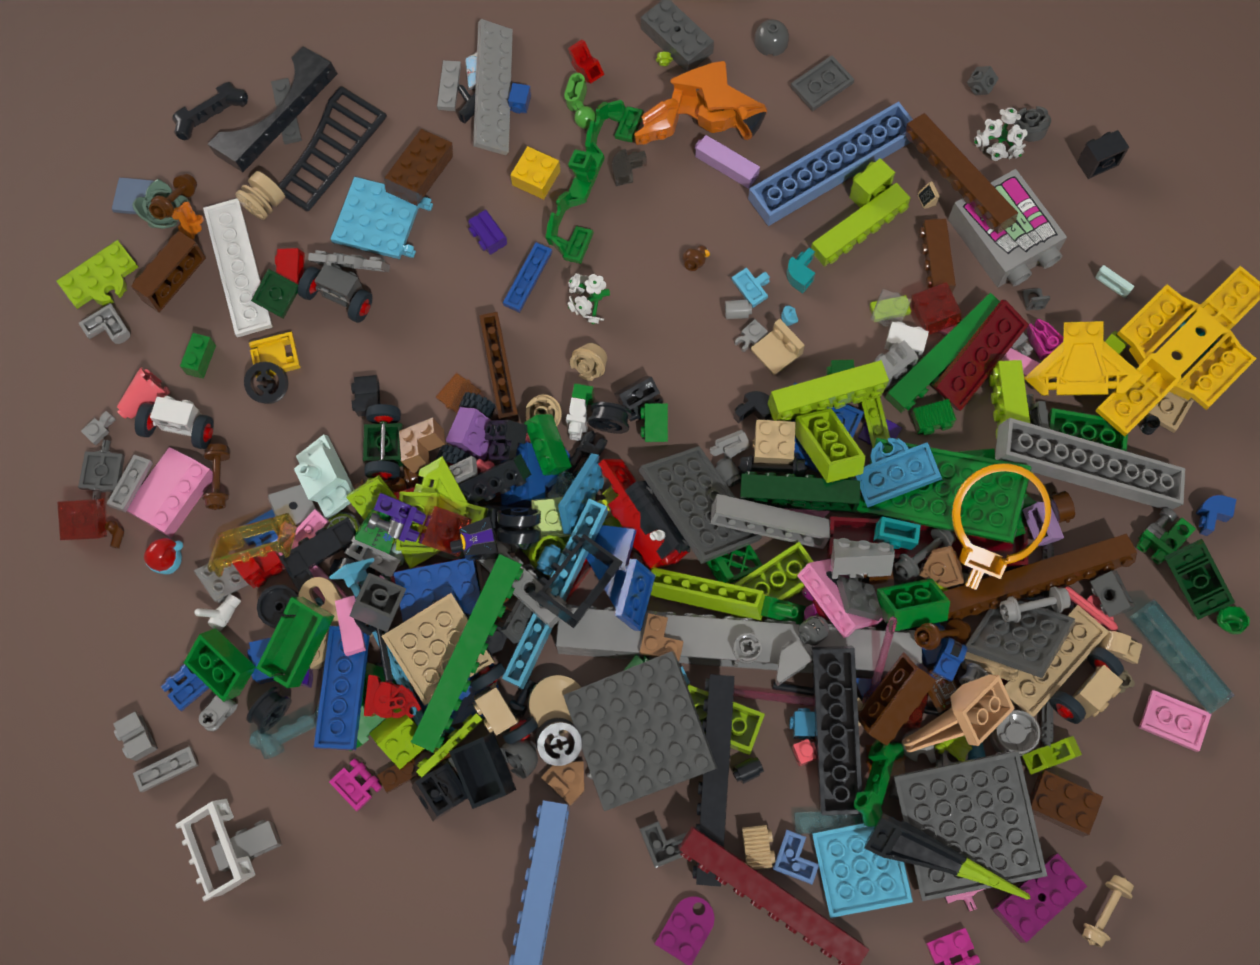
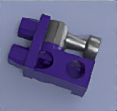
M380 492L374 510L392 516L390 522L381 520L378 514L372 512L367 527L370 529L378 527L388 532L391 537L403 542L405 540L416 542L420 532L410 529L412 521L423 525L426 515L417 510V507Z

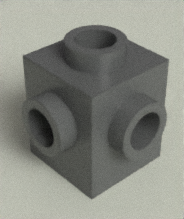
M991 66L976 67L967 84L975 95H987L993 90L999 78Z

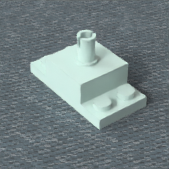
M323 434L296 456L299 465L294 470L308 500L318 502L325 518L331 519L350 504L346 497L354 488L329 437Z

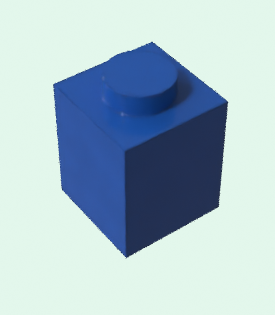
M513 83L508 99L510 111L527 113L531 99L530 86Z

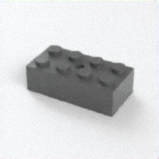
M671 0L660 1L641 16V30L664 52L671 53V58L686 72L693 70L713 54L714 40Z

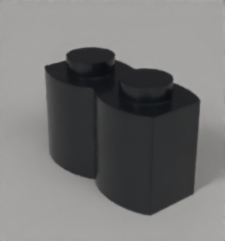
M377 375L354 377V383H351L352 394H355V400H352V410L356 412L358 417L366 416L368 407L380 404L379 379Z

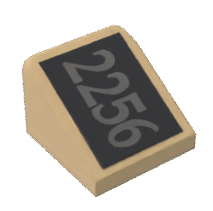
M932 181L918 193V198L924 209L935 206L939 199V194Z

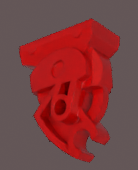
M368 676L364 716L373 717L377 715L382 718H401L407 715L413 718L414 715L410 713V709L412 707H416L418 711L422 709L414 693L409 688L393 684V682H381L379 676ZM397 709H401V710H402V711H400V712H398V713H394V710H397Z

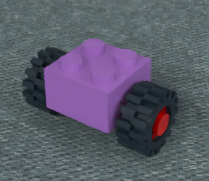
M465 392L459 405V411L446 438V442L450 445L445 444L441 446L436 460L443 456L448 467L470 456H473L475 459H486L491 441L485 440V429L488 421H491L490 419L496 408L491 400H487L486 397H481L479 394Z

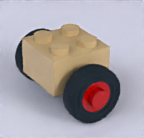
M1095 647L1088 655V661L1096 671L1087 678L1073 696L1057 691L1050 699L1053 709L1071 723L1079 724L1084 718L1087 719L1091 715L1095 717L1099 712H1103L1109 705L1108 701L1121 691L1119 686L1123 683V680L1119 676L1122 674L1124 667L1114 654L1104 648Z
M497 663L482 669L471 680L470 684L475 691L487 687L474 695L475 701L473 706L479 716L481 714L485 716L483 721L490 733L494 731L497 736L508 729L502 736L506 743L512 744L521 739L525 740L528 738L530 733L538 727V724L533 716L520 721L515 718L496 687V681L506 672L502 664Z

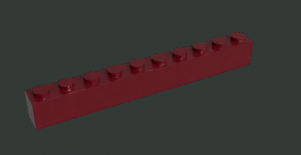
M691 827L679 845L682 857L690 862L692 859L698 862V867L708 874L711 871L717 875L715 879L724 886L727 883L733 886L734 889L732 891L743 898L745 895L751 899L750 903L759 910L763 907L769 911L767 915L773 920L785 922V927L792 933L796 934L798 931L804 935L802 939L811 946L814 944L820 946V952L829 958L833 955L839 960V965H860L869 952V948L695 827Z

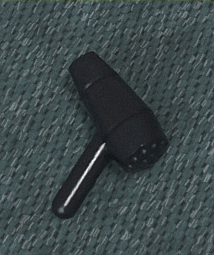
M459 85L458 91L466 101V104L458 112V117L462 123L466 124L475 115V94L470 96L465 87Z

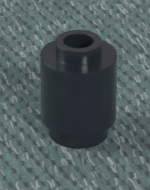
M751 757L734 765L735 770L732 771L736 781H741L744 784L759 777L760 773L764 772V769L758 757Z

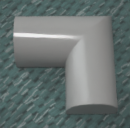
M111 303L79 322V325L89 339L105 330L115 344L123 343L130 337V332Z

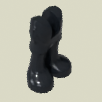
M592 430L587 432L581 438L580 445L569 459L572 467L561 474L567 479L571 477V480L574 481L591 453L600 456L608 440L601 437L594 446L591 443L596 433ZM582 457H586L580 468L574 472Z

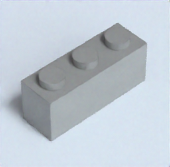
M265 819L255 823V827L247 830L245 828L235 833L236 836L230 838L236 858L249 856L251 860L281 846L282 843L274 823ZM218 840L216 841L217 845L211 847L219 871L226 872L230 870V866L221 842Z

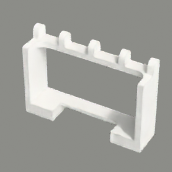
M227 799L212 801L176 824V828H182L185 840L182 841L183 846L188 845L192 856L189 863L190 865L195 864L200 877L196 879L197 884L202 883L206 894L202 897L204 902L227 893L255 876L249 856L236 858L223 822L234 818ZM209 814L234 879L217 889H214L191 829L192 823L198 822Z

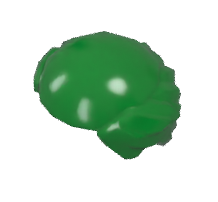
M1236 605L1227 606L1219 611L1217 622L1219 627L1229 634H1241L1249 626L1250 617L1247 616L1245 610Z

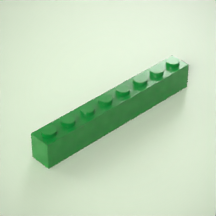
M990 292L887 393L885 399L900 413L905 409L909 411L916 404L915 400L918 397L923 398L929 391L927 388L937 382L941 377L940 375L949 367L1000 301Z

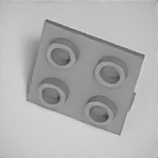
M228 554L194 570L214 602L218 601V603L224 602L225 596L249 585L237 571Z

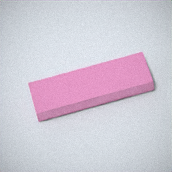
M354 595L335 601L344 654L346 656L366 651L363 632L355 623L354 618L350 617L356 601Z

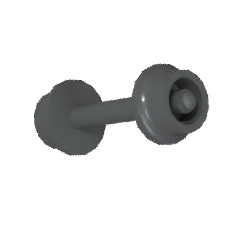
M939 528L932 529L931 536L934 541L912 558L906 554H901L899 560L895 563L896 571L904 579H909L912 576L917 577L920 574L917 564L928 556L932 550L938 547L952 546L956 541L954 533Z

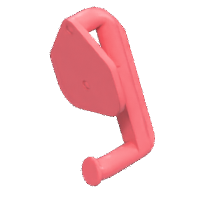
M1059 587L1067 589L1070 600L1079 605L1105 629L1115 632L1118 630L1114 618L1103 613L1099 597L1090 595L1085 599L1070 587Z

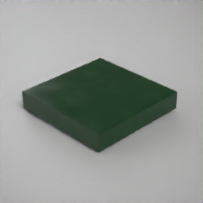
M268 269L251 301L284 319L298 293V284Z

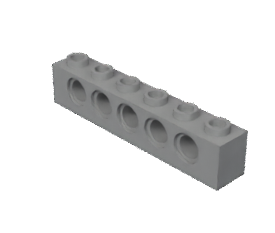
M502 543L497 544L499 554L523 565L516 556L512 558L508 554L509 550ZM497 559L477 561L491 573ZM524 569L519 581L514 580L512 587L515 588L513 594L551 629L560 618L545 607L540 606L537 601L526 593V589L529 586L536 587V593L542 590L544 586L536 580L537 575L532 570L528 569L526 571ZM549 587L545 593L565 607L566 602L560 596H553L550 593L552 589Z

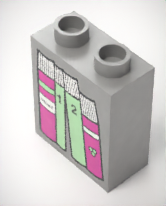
M1014 169L994 180L991 184L1018 212L1016 223L997 234L988 227L986 221L978 216L975 209L970 204H967L963 198L954 203L948 221L997 288L1009 281L1013 286L1023 283L1032 275L1030 269L1039 264L1044 269L1056 264L1063 257L1060 249L1067 238L1019 172Z

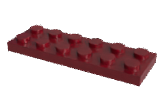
M1001 300L933 387L945 399H949L951 405L956 410L961 411L993 371V368L996 367L998 361L1002 360L1029 324L1007 300Z

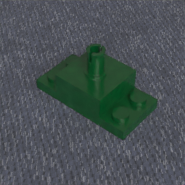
M1199 539L1164 556L1197 620L1235 603L1203 539Z

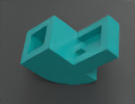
M808 248L805 252L802 251L797 259L791 257L788 263L787 279L791 286L802 294L815 278V272L807 267L813 260L815 253L811 248Z

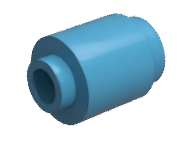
M552 544L545 546L537 561L538 566L536 569L550 576L554 572L551 564L553 562L558 563L562 555L560 553L561 549Z

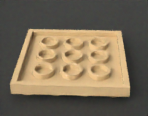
M453 593L448 594L382 635V638L424 705L430 702L468 622L466 614ZM487 649L484 655L479 654L477 662H480L476 673L495 662Z

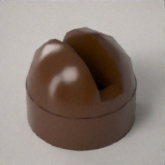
M399 476L391 482L389 487L394 492L406 490L407 483Z

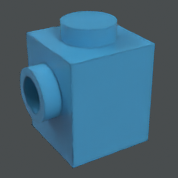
M799 708L798 711L794 712L793 717H790L789 726L790 729H793V739H814L815 714L810 712V709Z

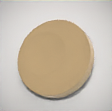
M553 675L540 680L533 687L528 698V711L530 717L533 716L535 718L538 728L545 721L552 718H565L572 722L563 695L581 688L576 681L566 676Z

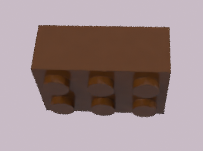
M1046 770L1039 773L1030 795L1033 815L1082 837L1090 835L1103 800V796Z

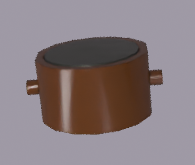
M1066 491L1052 492L1049 498L1058 523L1064 521L1069 523L1075 517V507L1072 498Z

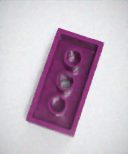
M1058 853L1051 855L1044 861L1047 872L1046 877L1022 881L1017 886L1028 893L1030 899L1009 893L992 909L1020 943H1027L1087 887ZM1039 894L1042 895V902L1038 899Z

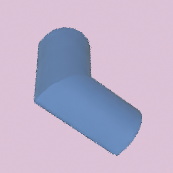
M786 830L773 870L813 885L819 864L800 857L806 837Z

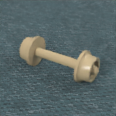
M1114 875L1110 881L1105 883L1113 891L1095 927L1087 923L1083 925L1085 929L1082 937L1089 942V945H1096L1102 948L1106 941H1110L1111 938L1103 932L1105 925L1120 897L1123 896L1127 899H1132L1133 897L1131 893L1134 885L1127 881L1126 877L1122 878Z

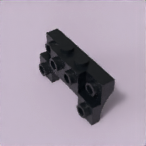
M348 517L328 529L325 527L315 532L316 536L311 539L308 537L298 542L299 546L279 557L280 562L298 592H300L301 587L306 581L314 578L309 569L342 550L345 552L347 548L349 549L356 530ZM359 546L356 553L360 554L363 547ZM346 554V556H347L348 559L356 560V559H354V558H352L351 556H349V555Z

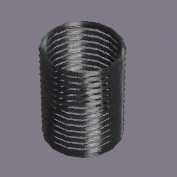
M1154 415L1149 416L1141 424V431L1146 435L1152 434L1160 426V420ZM1147 422L1151 423L1154 428L1148 426Z

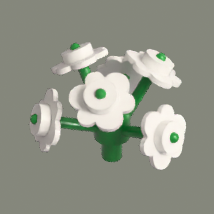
M576 273L569 280V293L581 295L587 290L589 297L577 296L574 301L573 297L569 296L568 308L571 312L575 311L576 315L580 313L583 318H588V322L592 325L595 323L599 324V320L604 321V319L596 317L598 301L602 300L603 297L610 296V290L605 289L606 282L603 281L602 276L597 277V275L591 274L588 277L587 275L583 276ZM592 302H594L592 316H585L591 313Z

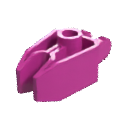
M1037 319L1034 323L1035 327L1031 323L1028 325L1027 335L1039 359L1044 360L1063 343L1064 337L1049 323Z

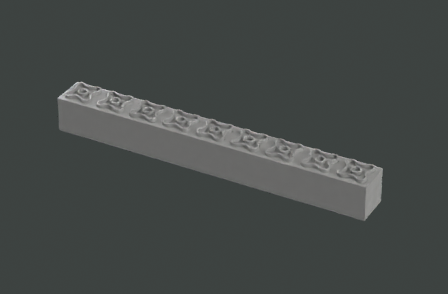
M570 604L565 605L566 609L573 614L579 607ZM594 606L589 608L575 628H572L560 619L556 643L558 654L631 660L635 655H638L642 658L647 656L650 659H654L656 657L640 654L649 613L668 617L664 637L684 641L679 663L777 671L780 654L783 650L782 646L791 640L793 643L799 640L811 658V647L852 645L855 648L856 677L880 678V680H883L903 652L922 663V647L918 646L915 642V630L892 632L890 628L884 629V631H876L874 627H864L856 629L849 637L843 638L833 624H828V636L818 645L811 646L804 644L800 640L799 625H796L794 621L767 619L764 622H756V619L726 616L724 619H716L714 615L686 613L684 616H676L674 612L647 610L641 631H634L615 616V608L607 607L604 610H596L597 608ZM743 633L755 634L762 643V651L759 658L750 664L739 662L733 654L735 639ZM812 662L799 672L812 673Z

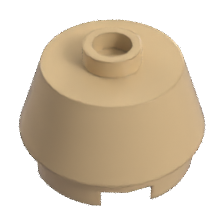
M587 343L573 351L570 366L572 369L575 367L580 373L579 377L593 381L594 378L601 377L605 372L607 354L597 344Z
M538 395L531 399L526 406V421L537 414H552L556 426H558L562 415L561 407L553 397Z

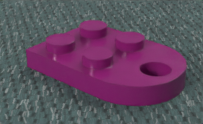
M688 897L680 901L656 940L655 945L686 965H692L714 925L715 917L710 904L700 897ZM702 903L705 907V912L702 915H696L693 912L694 904Z

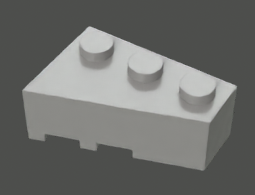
M834 539L831 555L832 579H838V575H849V578H856V574H867V577L891 576L895 556L894 546L885 542L878 544L865 540Z

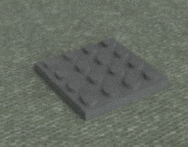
M1020 600L1018 601V604L1026 603ZM1000 607L989 609L967 642V652L1043 678L1074 627L1075 618L1045 608H1036L1021 612L1020 621L1014 623L1013 621H1004L1000 613Z

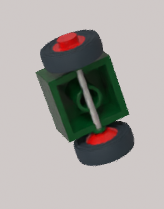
M372 405L367 408L366 418L374 424H364L363 462L365 463V476L367 478H375L379 475L383 481L392 480L399 477L400 467H405L401 462L399 431L405 429L402 423H398L401 419V410L393 405Z

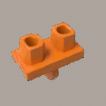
M184 202L180 207L174 208L172 218L179 220L181 223L178 226V230L193 240L195 235L202 230L200 224L204 221L203 216L196 215L189 202Z

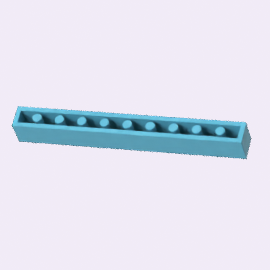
M588 499L565 548L570 551L575 548L577 544L572 540L574 535L581 538L585 534L595 541L608 514L607 506ZM582 547L550 586L552 589L550 593L553 596H560L566 601L589 553ZM563 553L557 563L558 565H561L567 558ZM534 613L502 677L504 681L521 689H524L552 630Z

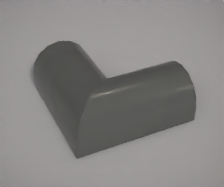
M659 821L640 828L655 868L682 858L680 855L682 851L679 850V845L685 838L686 833L666 841Z

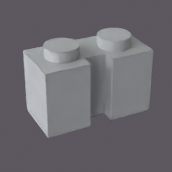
M133 712L113 723L116 729L114 730L116 738L124 743L122 751L126 758L138 761L158 749L141 714Z

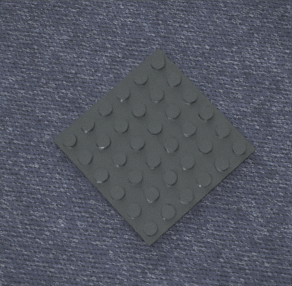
M674 651L563 695L574 727L581 736V747L604 811L718 768Z
M1018 750L894 776L901 812L905 822L1009 883L1047 876ZM913 864L922 901L991 888V886L957 875Z

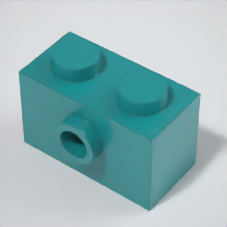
M881 517L876 523L873 542H885L893 545L894 549L905 548L912 550L918 544L921 525Z

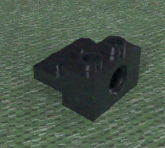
M511 420L488 421L485 429V440L491 441L488 450V460L504 462L515 457L518 444H525L527 425Z
M449 763L428 773L412 785L413 791L432 821L440 818L468 799L463 785Z

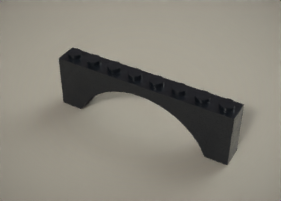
M303 46L291 58L295 69L294 81L283 103L271 115L253 126L237 131L219 132L208 143L214 154L236 169L244 172L334 79L338 73L332 62Z

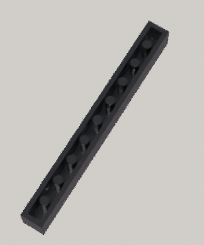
M710 674V678L705 680V690L709 691L708 699H704V711H707V720L703 719L702 727L704 732H706V738L718 768L704 773L703 782H699L698 794L702 795V802L697 804V815L701 817L700 824H696V829L724 847L735 676ZM697 863V866H693V879H696V885L721 887L722 884L715 879L717 875L711 871L708 874L698 867L699 863Z

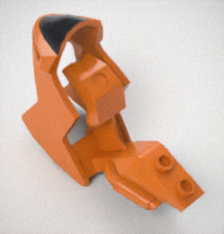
M725 61L710 63L670 80L674 85L672 98L661 101L643 114L642 122L644 127L634 133L636 145H645L651 141L664 140L672 136L676 129L679 114H688L698 120V125L710 133L737 128L744 140H750L759 130L767 114V108L763 103L752 99L727 84Z

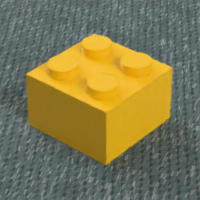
M527 146L510 175L512 186L544 200L560 173L559 160Z

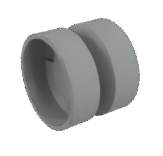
M1014 710L989 735L990 742L999 754L1018 750L1019 755L1022 756L1034 749L1038 744L1040 728L1037 721L1029 713Z

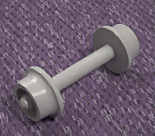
M1051 587L1049 597L1018 604L1013 596L1008 597L1007 600L1000 603V613L1005 622L1013 621L1018 623L1023 611L1051 605L1055 612L1061 613L1063 609L1070 607L1071 600L1067 589Z

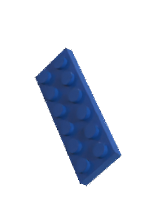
M329 627L314 748L356 750L370 638L364 632L363 637L366 651L346 656L344 654L340 627Z

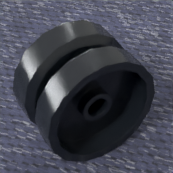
M515 507L501 509L497 512V522L503 525L497 530V540L500 542L529 544L541 540V528L536 526L541 523L540 510Z
M275 585L267 588L262 592L257 602L258 617L264 624L276 629L281 617H296V615H286L284 611L290 598L299 597V593L285 585Z

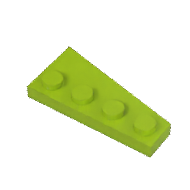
M477 713L474 716L470 715L462 722L464 726L459 730L455 729L449 734V740L444 745L442 744L440 749L435 748L432 757L429 759L425 757L417 765L419 769L416 772L421 777L425 776L449 751L457 746L482 722V718Z

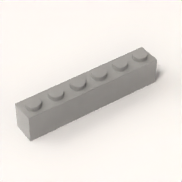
M720 494L716 495L712 504L710 524L793 543L800 542L802 545L820 549L825 547L830 538V519Z

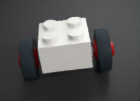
M164 396V398L157 397L154 405L143 403L139 407L135 418V432L140 437L148 438L152 436L156 426H158L162 431L191 436L193 447L198 449L207 448L211 442L214 430L213 418L208 415H202L193 402L188 400L176 401L169 396Z

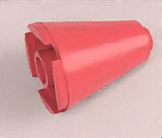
M141 367L118 403L117 408L119 410L117 412L125 419L127 417L132 419L136 416L139 407L143 403L154 405L157 397L164 398V396H168L170 390L167 386L164 388L161 386L162 381L148 369L144 370Z

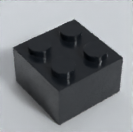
M1119 130L1112 133L1107 132L1101 138L1091 139L1085 144V148L1081 152L1077 163L1087 179H1090L1119 166L1129 149V145Z

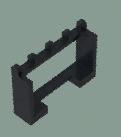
M585 534L581 538L574 535L572 540L577 545L572 551L567 548L562 550V553L567 558L561 565L555 562L551 564V568L556 572L549 581L544 577L540 578L539 582L544 586L542 590H539L538 593L533 590L529 592V596L572 628L577 626L623 563ZM582 547L609 568L573 614L545 592Z

